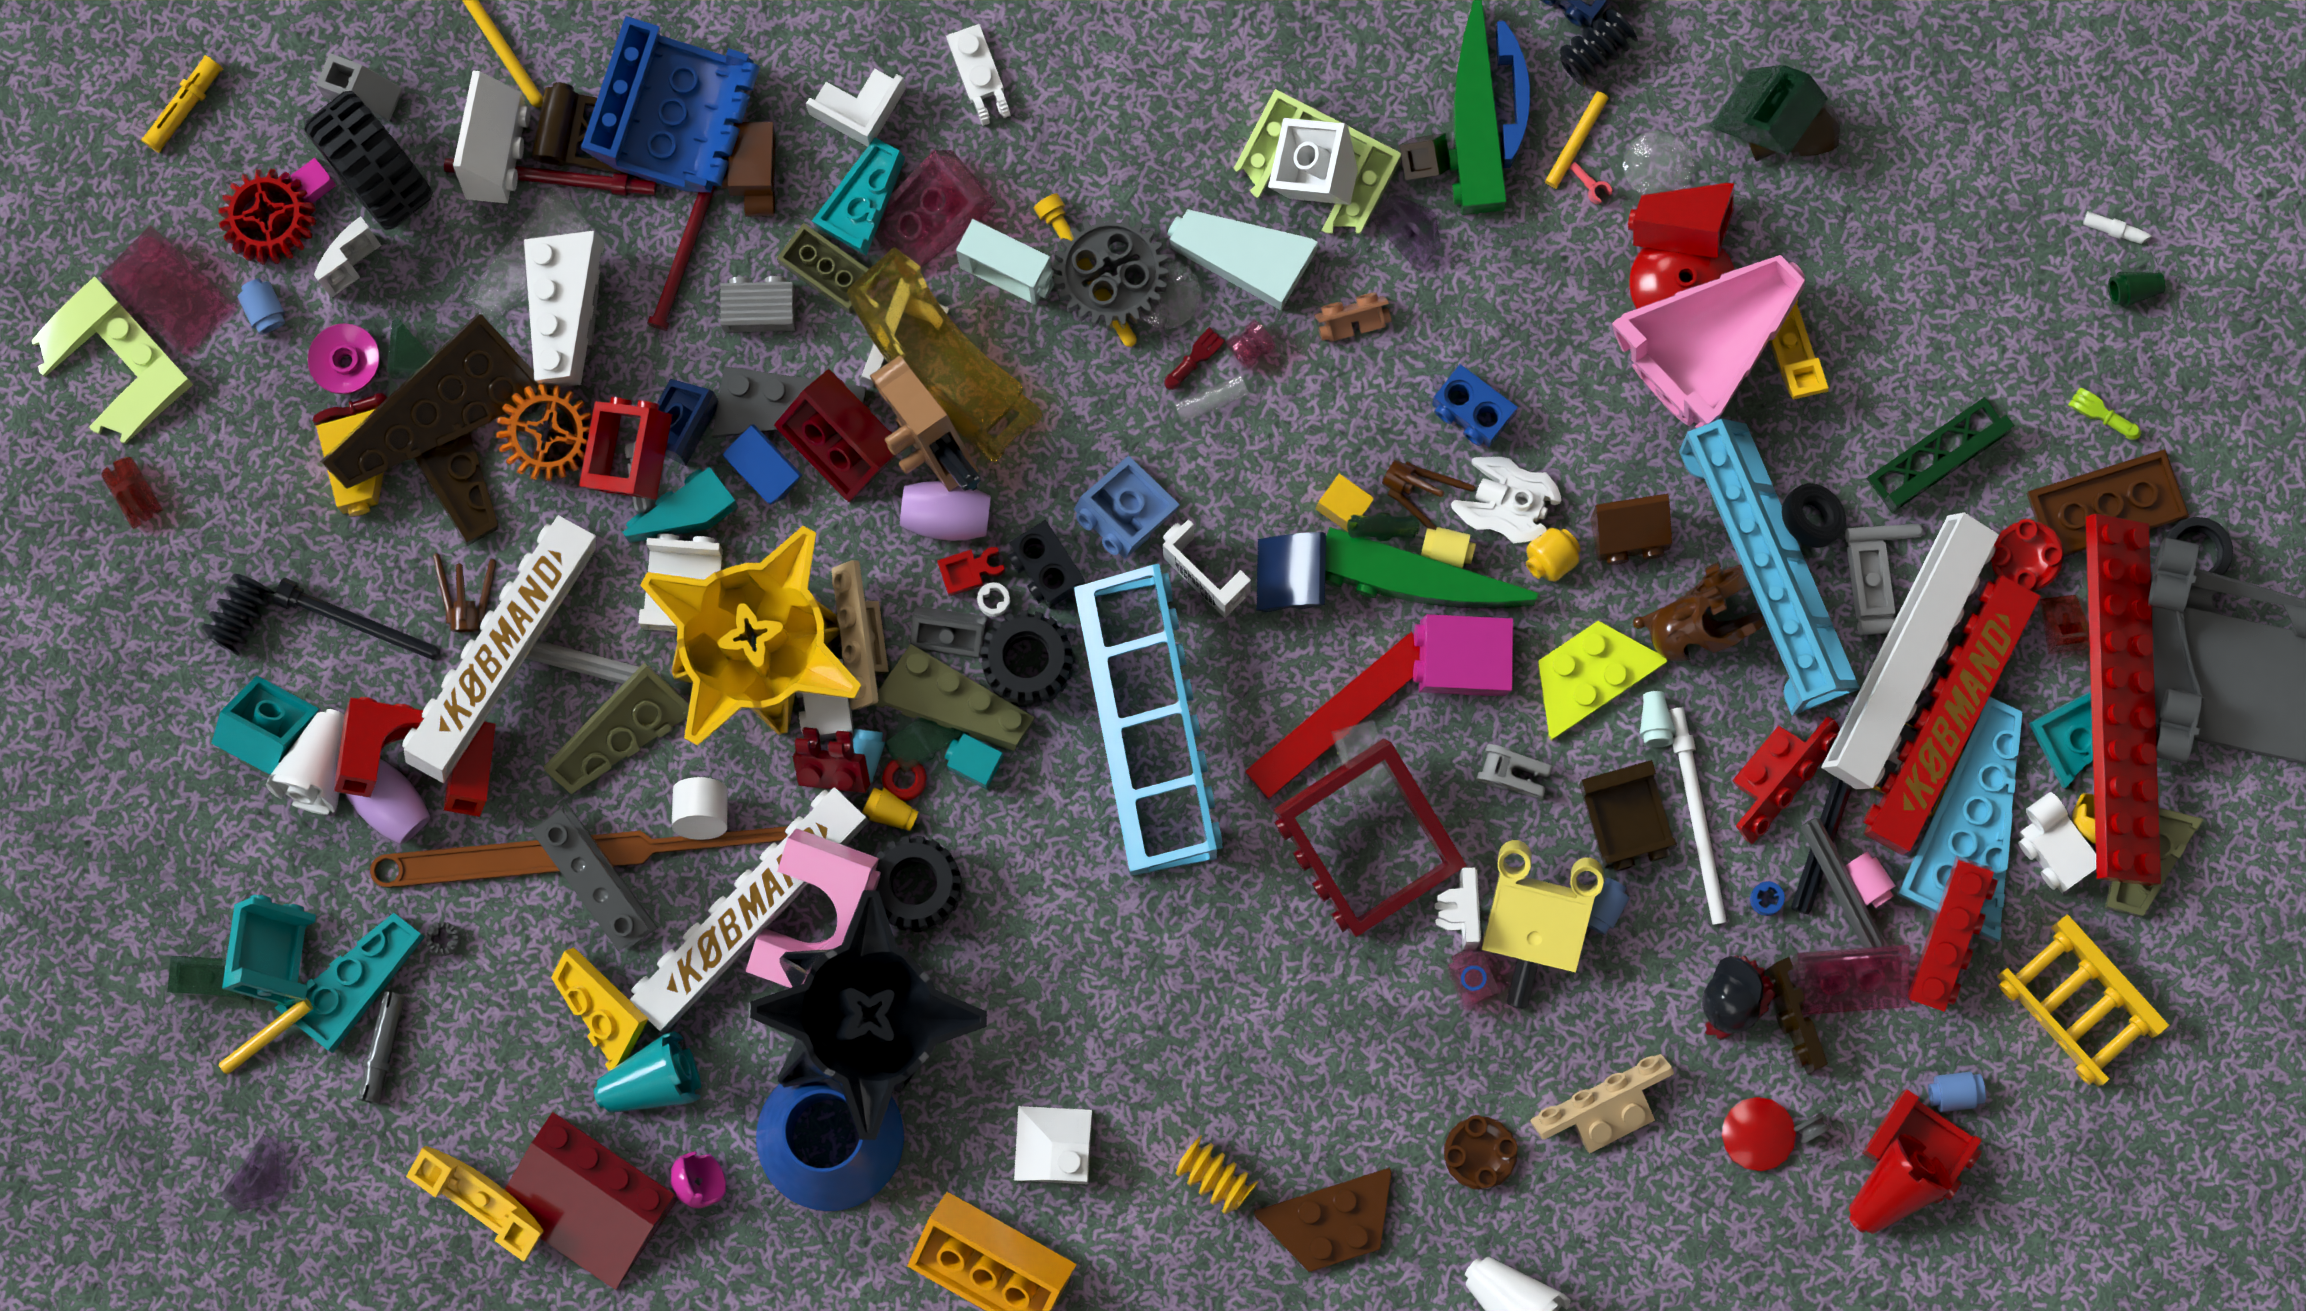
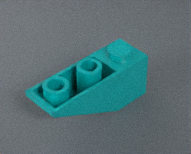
M710 467L704 471L698 469L684 480L686 485L675 493L668 491L658 498L655 502L656 507L647 514L641 512L631 518L626 524L627 529L622 533L628 542L632 543L644 541L647 538H657V534L661 533L678 535L712 528L736 510L738 505Z

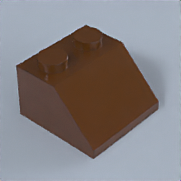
M1668 493L1595 505L1590 521L1598 561L1607 560V565H1618L1628 562V556L1641 554L1645 560L1663 557L1665 555L1664 551L1670 549L1672 545V531Z

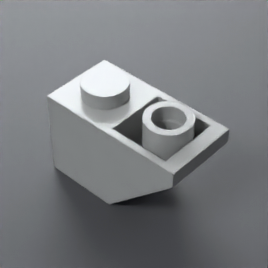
M329 53L316 83L322 96L331 101L342 92L353 91L375 117L388 122L403 91L401 87L367 67Z

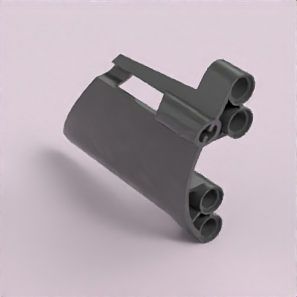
M2164 537L2151 572V589L2149 594L2153 625L2157 758L2190 764L2189 756L2193 740L2306 764L2305 599L2197 569L2195 566L2198 550L2202 545ZM2217 592L2282 605L2292 623L2293 630L2223 615L2215 608L2213 595Z

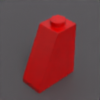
M1721 183L1641 195L1637 209H1631L1628 219V230L1633 231V246L1718 258L1734 212V183Z

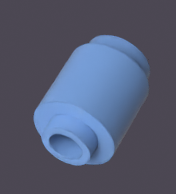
M254 279L241 287L242 292L237 298L251 327L256 328L260 335L267 334L285 324L283 318L285 312L269 281L262 282L261 279Z
M1611 878L1606 879L1601 892L1594 899L1588 922L1589 928L1603 935H1606L1609 928H1614L1630 899L1624 894L1627 889L1624 885Z
M1971 1071L1938 1075L1934 1077V1084L1928 1085L1931 1106H1937L1940 1113L1974 1109L1977 1107V1104H1983L1986 1100L1985 1085L1981 1074L1973 1075Z

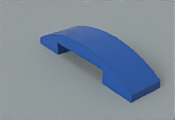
M1497 21L1495 31L1497 66L1512 65L1515 124H1503L1501 133L1503 168H1511L1519 153L1526 131L1530 107V85L1526 62L1517 39L1505 21Z

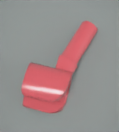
M1576 162L1571 164L1569 168L1589 189L1588 197L1594 204L1602 203L1601 199L1595 194V188L1597 187L1603 188L1608 196L1612 194L1610 184L1605 181L1596 182Z

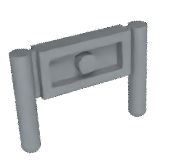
M1921 524L1847 528L1845 530L1859 635L1889 633L1896 619L1894 618L1895 606L1886 542L1883 540L1920 538L1924 532Z

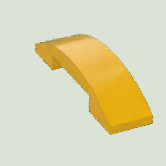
M1798 299L1775 339L1769 340L1777 366L1793 400L1828 392L1829 389L1819 358H1815L1797 305Z
M424 1146L406 1175L407 1178L436 1198L440 1194L445 1195L496 1232L498 1235L494 1241L523 1262L528 1259L544 1232L527 1209L506 1190L471 1166L439 1150Z

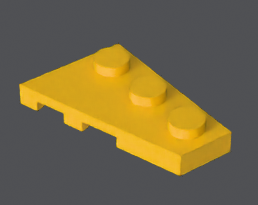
M575 947L564 951L551 978L573 1014L581 1015L590 1030L587 1037L594 1047L600 1046L608 1059L605 1066L610 1071L628 1059L649 1018Z

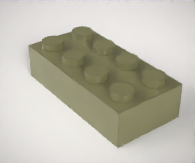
M804 223L777 257V261L782 267L849 314L853 312L877 280L874 272Z

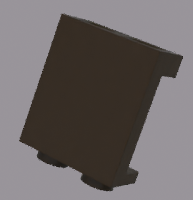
M1652 760L1585 778L1579 784L1604 868L1613 866L1615 872L1636 866L1634 860L1646 856L1649 857L1650 862L1661 860L1671 856L1670 850L1675 849L1677 846L1676 838L1672 837L1655 781L1656 771Z

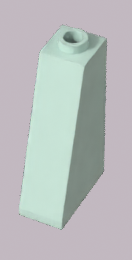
M1187 209L1183 218L1178 216L1175 218L1167 233L1171 237L1170 248L1279 310L1283 309L1317 252L1318 242L1312 238Z

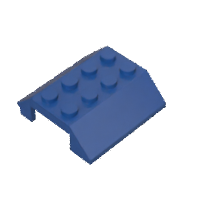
M625 16L581 150L621 172L685 192H711L713 186L722 185L729 164L722 157L732 155L740 131L733 124L743 122L750 96L744 93V90H753L760 66L754 64V61L749 58V54L728 48L726 56L661 36L660 26Z

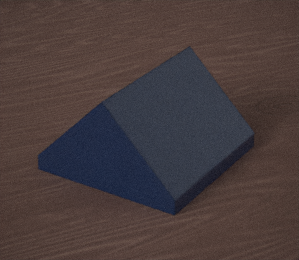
M670 379L657 402L659 404V411L673 414L665 456L686 466L717 410L718 399L710 389Z

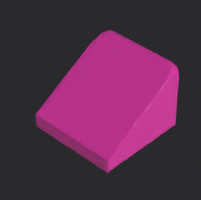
M313 158L290 175L291 181L299 179L302 182V185L296 192L300 190L307 191V194L302 197L304 202L314 203L337 186L316 158Z

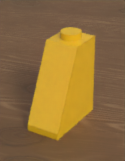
M374 410L316 425L324 457ZM328 471L336 506L343 514L348 513L351 517L364 515L370 512L369 507L378 505L384 472L346 489Z

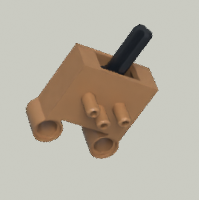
M899 355L871 374L872 382L897 416L895 422L899 429L885 438L888 449L895 456L911 445L916 449V451L899 462L903 472L908 474L926 462L948 491H951L958 485L964 491L969 489L971 491L978 488L977 484L981 481L976 465L948 415L913 373L905 360Z

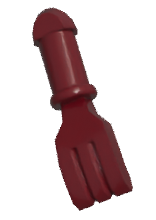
M1212 328L1206 329L1193 344L1192 353L1189 356L1185 355L1183 361L1170 374H1167L1164 380L1166 389L1175 390L1179 388L1181 382L1193 370L1198 368L1197 363L1211 358L1225 343V340L1216 332L1214 333Z
M377 393L355 402L349 401V407L325 409L315 414L312 421L316 426L374 410L387 399V396L383 393Z

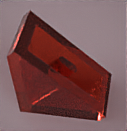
M2068 595L2040 599L2048 654L2085 650L2090 645L2089 624L2077 596Z

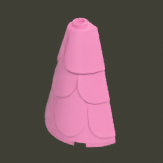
M1779 255L1721 274L1720 279L1677 292L1675 296L1624 313L1622 317L1612 323L1613 331L1622 351L1626 352L1630 349L1631 360L1634 362L1631 366L1663 405L1686 425L1690 426L1695 422L1697 423L1695 427L1699 428L1719 420L1743 379L1749 376L1768 341L1775 339L1804 289L1805 275L1794 262L1788 263Z

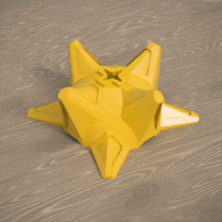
M802 526L760 563H744L714 572L704 580L647 572L640 586L677 626V646L671 670L673 678L677 681L693 683L684 739L698 746L742 708H750L774 732L781 735L789 730L796 692L852 699L858 694L861 684L826 646L840 634L837 615L815 600L808 590L816 532ZM752 632H754V635L757 637V644H755L757 648L756 652L754 651V647H752Z

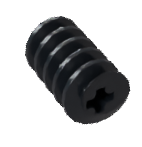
M1607 9L1603 14V19L1596 18L1593 21V28L1585 27L1581 32L1582 37L1574 36L1571 39V46L1566 44L1560 48V60L1564 69L1582 87L1587 84L1583 76L1585 72L1593 78L1597 77L1595 64H1598L1603 69L1608 68V63L1605 59L1606 55L1617 60L1619 59L1616 50L1617 46L1627 52L1630 50V46L1626 39L1629 37L1634 41H1638L1631 25L1617 11Z
M233 574L231 578L238 587L226 586L224 588L230 600L219 598L216 603L223 612L211 611L209 616L215 622V625L204 623L201 628L208 635L207 638L239 656L240 653L233 646L234 642L246 644L247 640L240 633L241 630L254 631L255 628L248 621L249 617L261 619L262 615L255 608L256 605L268 607L270 603L263 594L264 592L275 594V592L246 575Z

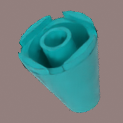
M676 1031L666 1033L598 1078L597 1087L594 1088V1097L598 1106L605 1108L609 1113L689 1104L699 1100L701 1095L695 1094V1090L701 1088L700 1075L690 1048L682 1050L678 1041L683 1040V1037Z

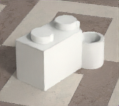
M2049 792L2026 808V813L2032 824L2018 833V836L2021 838L2018 844L2030 860L2036 858L2044 870L2041 871V876L2051 889L2055 890L2058 888L2063 893L2096 869V853L2070 820L2066 808L2055 794Z

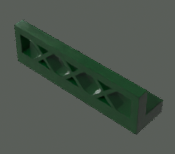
M1984 397L1869 475L1866 479L1891 513H1893L2005 437L2015 425L2007 415L2000 418ZM1980 409H1983L1993 424L1981 432L1969 430L1970 417ZM1965 420L1964 429L1955 427ZM1947 432L1963 434L1961 445L1952 452L1939 450L1942 435ZM1967 436H1973L1967 441ZM1936 440L1935 449L1926 447ZM1917 452L1933 454V461L1930 467L1922 472L1910 470L1914 454ZM1938 455L1944 456L1943 458L1938 460ZM1906 461L1905 469L1897 468L1898 465ZM1888 472L1904 474L1903 485L1890 494L1878 480ZM1909 475L1915 476L1914 478L1908 481Z

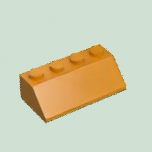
M946 1192L929 1217L907 1267L985 1311H1052L1077 1264L955 1195Z

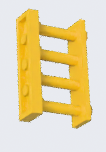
M2067 914L2051 927L2056 933L2053 936L2054 941L2016 975L2008 967L1997 975L2001 980L1998 986L2011 1001L2018 999L2078 1065L2075 1068L2078 1076L2088 1085L2094 1083L2099 1087L2109 1080L2102 1072V1069L2138 1036L2148 1034L2151 1038H2154L2162 1033L2169 1024ZM2064 951L2066 953L2072 951L2081 960L2078 964L2079 969L2040 1003L2025 986ZM2097 978L2106 988L2103 992L2105 996L2065 1031L2050 1014L2089 979L2094 981ZM2123 1006L2132 1016L2129 1019L2130 1024L2094 1057L2090 1058L2076 1041L2114 1007L2120 1008Z

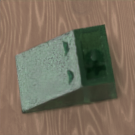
M1786 65L1752 68L1747 71L1709 126L1715 130L1788 156L1826 103L1828 97L1809 73Z

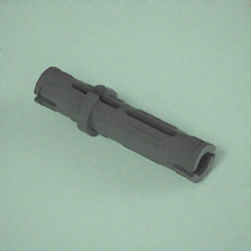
M383 991L382 994L383 998L368 1058L363 1059L362 1062L365 1070L359 1094L356 1098L357 1100L367 1103L372 1102L373 1104H380L386 1074L391 1073L392 1065L389 1062L404 1002L407 998L404 995L394 992L391 994L388 991Z

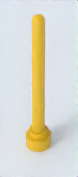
M462 0L530 104L535 108L541 107L543 96L479 0Z
M1058 193L1047 196L1033 207L1041 221L1045 220L1047 225L1052 224L1060 239L1073 240L1070 235V226L1064 218L1066 215L1063 210L1065 204ZM1083 258L1077 263V266L1082 270L1094 268L1089 258ZM1093 281L1087 282L1088 286L1091 285ZM1098 289L1094 293V296L1099 301H1107L1112 298L1108 289ZM1114 320L1112 325L1123 344L1127 347L1134 346L1137 338L1127 321L1125 328L1122 329L1118 320Z

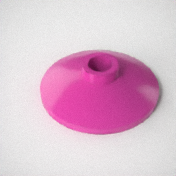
M336 324L321 331L312 341L308 351V368L313 379L323 389L335 394H350L363 389L373 380L379 368L380 353L373 337L363 328L353 324ZM350 356L352 357L351 365L346 368L341 367V358Z

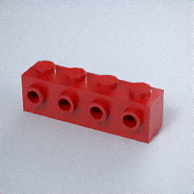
M1956 855L1908 991L1909 1000L1944 1012L1948 1003L1955 1004L1961 984L1956 983L1960 968L1967 970L1973 954V949L1968 948L1972 934H1980L1986 914L1980 913L1985 899H1992L1998 883V879L1992 878L1994 875L1992 867Z

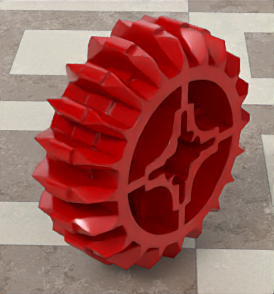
M270 168L266 177L260 169H256L255 179L253 180L247 174H242V180L245 184L241 187L236 183H231L230 187L235 193L233 196L229 194L223 195V201L229 206L219 208V214L225 218L219 222V227L222 231H227L223 238L228 244L233 243L232 250L236 254L244 252L243 257L247 261H252L257 257V261L265 265L268 255H270L274 264H279V254L282 252L288 259L293 258L290 248L294 245L297 249L304 250L305 246L299 239L301 236L306 239L312 238L313 234L305 226L316 225V219L310 215L316 211V207L311 202L303 201L302 197L307 194L306 190L296 192L302 185L299 179L291 181V176L287 172H283L278 178L277 171ZM269 192L283 193L292 199L293 204L273 203L269 197ZM255 197L254 205L250 209L243 211L245 205ZM266 205L272 212V214L269 215V221H267L268 227L262 220L266 216ZM292 221L289 228L279 236L280 227ZM247 227L251 230L260 229L265 235L266 241L250 239L243 234L241 229Z

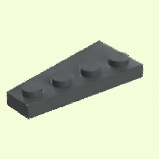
M724 366L712 434L713 438L741 435L753 424L762 433L778 431L774 426L775 422L799 394L816 379ZM845 384L864 404L867 388Z

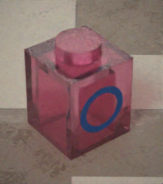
M1467 949L1451 957L1453 963L1448 964L1446 969L1463 1009L1498 995L1499 989L1483 951L1474 954L1472 949Z

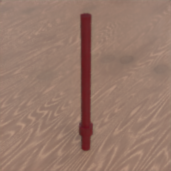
M445 158L444 172L456 173L453 167L454 159ZM515 166L518 180L608 190L611 191L612 195L627 196L628 193L655 196L657 191L656 182L630 179L629 175L614 173L613 177Z

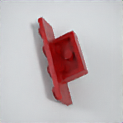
M1827 716L1806 742L1778 725L1732 780L1740 790L1756 800L1736 825L1745 841L1754 844L1759 837L1763 836L1780 811L1790 805L1794 795L1801 786L1815 775L1817 767L1827 757L1840 731L1838 724L1833 718Z

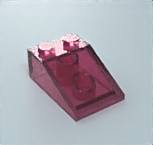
M933 150L890 196L875 233V238L907 276H912L962 237L972 219L979 222L997 202L953 150Z
M151 225L100 275L113 291L184 356L235 306Z

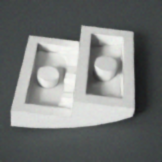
M361 216L343 230L332 242L314 273L316 279L331 298L360 278L353 265L381 246Z

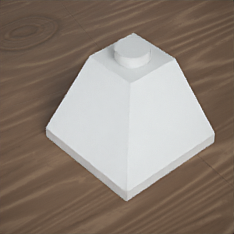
M1018 1106L1014 1181L1088 1184L1092 1110Z

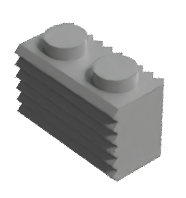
M770 276L765 278V282L751 283L750 278L733 277L729 279V283L720 284V323L723 332L795 331V287L793 282H787V278Z

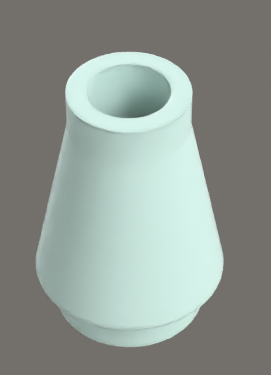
M1662 691L1647 692L1643 694L1644 703L1640 738L1644 739L1646 747L1659 748L1669 746L1673 743V736L1676 734L1665 700V693Z

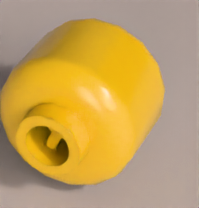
M1549 528L1528 544L1526 553L1529 560L1526 561V566L1535 578L1540 579L1543 577L1548 581L1556 582L1579 563L1578 553L1581 551L1580 545L1568 530Z

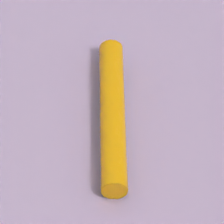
M1596 91L1546 178L1545 183L1555 189L1558 188L1609 99L1604 93Z
M306 998V1000L293 1005L219 1063L221 1070L227 1075L310 1012L313 1009L311 1002Z

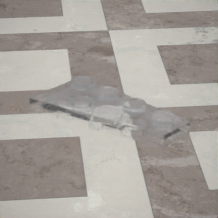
M557 184L547 193L464 297L474 311L481 313L490 324L494 323L528 296L524 239L594 231Z

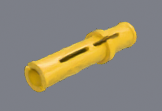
M204 55L188 79H183L179 83L181 88L140 140L157 153H160L199 100L203 101L206 95L204 93L218 74L222 72L223 68L210 57Z

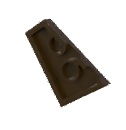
M1787 957L1767 968L1764 976H1768L1774 985L1772 991L1775 992V997L1773 1000L1779 1011L1776 1014V1019L1784 1034L1789 1033L1795 1046L1791 1049L1793 1058L1799 1068L1804 1067L1806 1073L1810 1074L1828 1065L1814 1023L1809 1017H1803L1802 1010H1804L1803 1001H1805L1801 987H1796L1790 981L1788 971L1794 968L1790 957Z

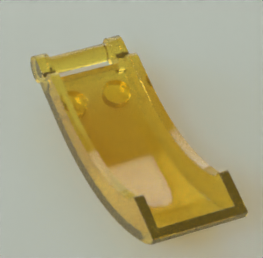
M893 247L848 288L847 293L855 312L886 361L889 363L900 355L948 415L955 430L978 446L988 460L997 462L1005 454L1004 449L1029 425H1035L1042 418L1040 408L1022 394V384L984 355L958 329L927 286L921 274V267L898 249ZM1012 409L1019 413V416L996 438L988 434Z

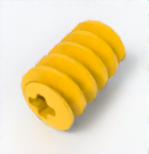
M1200 1135L1180 1159L1175 1174L1181 1177L1190 1172L1187 1184L1191 1187L1201 1181L1199 1194L1203 1196L1213 1191L1210 1203L1216 1205L1224 1200L1222 1213L1226 1215L1233 1210H1237L1259 1182L1255 1181L1249 1186L1245 1185L1249 1173L1245 1171L1238 1176H1234L1237 1164L1232 1162L1223 1167L1225 1154L1222 1152L1212 1158L1211 1153L1214 1145L1210 1143L1200 1148L1199 1145L1202 1139V1135Z

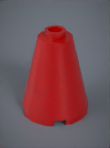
M1904 1133L1891 1142L1849 1206L1851 1214L1849 1219L1857 1230L1862 1233L1867 1231L1875 1234L1946 1196L1950 1191L1952 1181L1947 1170L1937 1157L1930 1160L1923 1153L1927 1147L1922 1142Z

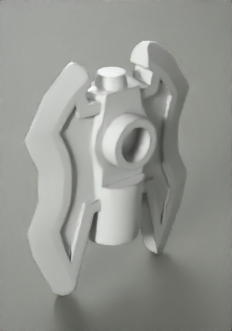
M1499 456L1475 457L1472 459V465L1493 481L1482 479L1475 498L1482 503L1454 500L1452 502V509L1468 525L1476 530L1491 529L1500 532L1513 544L1533 541L1547 531L1544 525L1541 523L1536 525L1534 522H1538L1539 518L1545 519L1548 513L1545 501H1550L1552 505H1558L1561 503V495L1558 486L1546 472L1526 471L1519 468L1511 459Z

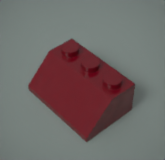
M827 369L807 386L774 424L776 429L848 503L896 457L890 452L885 442V438L892 434V432L877 419L870 409L830 369Z

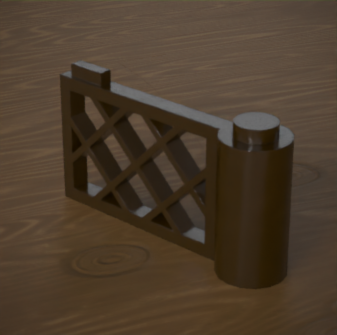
M555 82L553 87L545 88L531 156L534 160L545 164L557 166L570 165L640 178L618 171L595 157L591 159L576 157L578 145L583 142L586 134L584 133L580 136L581 128L583 126L586 131L588 128V124L583 118L585 107H595L597 97L580 95L574 91L572 85Z

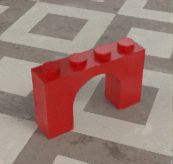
M350 697L344 715L334 791L371 798L377 781L380 752L392 742L405 739L412 728L417 730L424 719L422 718L423 710L414 709L407 704L391 705L380 703L369 697ZM484 721L448 776L443 811L480 817L487 800L496 723Z

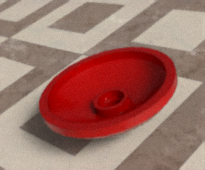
M1643 247L1631 268L1629 278L1630 295L1635 308L1638 309L1675 296L1677 292L1720 279L1721 274L1733 271L1735 267L1723 248H1721L1718 258ZM1687 272L1691 275L1692 280L1690 282H1683L1680 280L1679 274Z

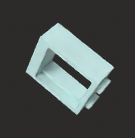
M972 219L956 249L960 269L1034 305H1037L1040 297L1046 299L1054 286V279L1052 278L1054 270L1051 268L1050 256Z

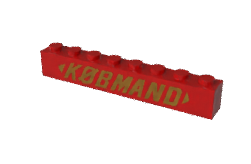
M2003 575L1994 580L1993 583L1987 581L1978 597L1982 604L1977 614L1972 612L1962 628V632L1966 635L1961 645L1955 644L1945 661L1950 666L1944 678L1938 676L1929 692V695L1934 698L1928 709L1922 708L1913 723V727L1918 729L1913 741L1911 742L1906 739L1896 756V759L1902 761L1896 774L1891 771L1887 774L1880 787V791L1884 793L1878 805L1872 804L1863 820V823L1868 825L1863 835L1900 855L1910 852L2038 603L2040 595Z

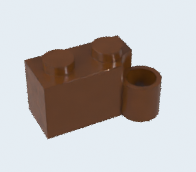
M773 122L734 123L733 126L739 128L740 131L732 155L724 156L729 157V164L722 182V188L728 189L730 196H744L745 217H774L776 160Z

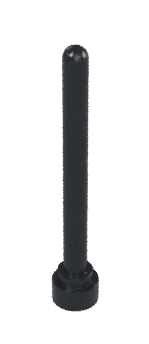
M284 577L276 589L273 604L285 609L302 607L431 660L437 659L440 656V649L437 646L304 593L303 588L299 587L298 582Z

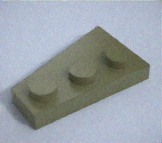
M2159 808L2161 884L2148 886L2111 881L2105 909L2140 918L2143 917L2203 819Z

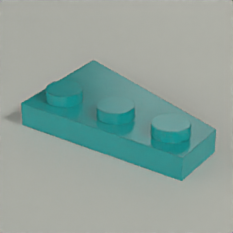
M875 137L813 218V224L823 232L867 256L905 161V156L900 150Z
M2091 691L2029 723L2062 788H2066L2083 767L2093 760Z

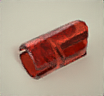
M121 458L113 462L115 470L111 471L107 466L102 471L101 476L133 529L142 524L140 519L146 522L153 517V512L158 514L163 511L162 506L133 458Z

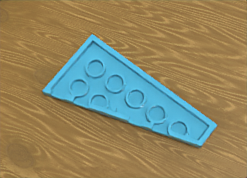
M1989 696L1972 729L1961 757L1897 895L1936 913L1956 855L1992 867L1994 870L1992 878L1998 879V883L1992 899H1985L1980 913L1986 914L1980 934L1999 942L2002 930L2001 918L2005 899L2004 887L2006 870L2008 868L2013 816L2012 804L2016 785L2015 773L2017 756L2019 754L2022 711Z

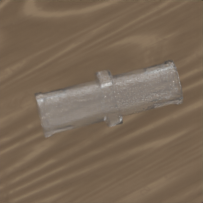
M1239 374L1237 377L1216 386H1204V391L1174 404L1184 424L1210 411H1213L1215 414L1221 411L1220 407L1241 397L1248 396L1249 392L1241 374Z

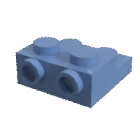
M1128 455L1079 498L1074 510L1077 512V521L1086 530L1094 529L1103 537L1102 544L1110 554L1117 555L1119 553L1126 559L1150 538L1154 530L1177 511L1180 504Z

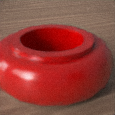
M902 756L895 758L887 764L883 771V787L902 801L917 798L926 787L927 775L925 768L912 757ZM899 769H909L915 774V782L910 788L900 789L894 784V774Z

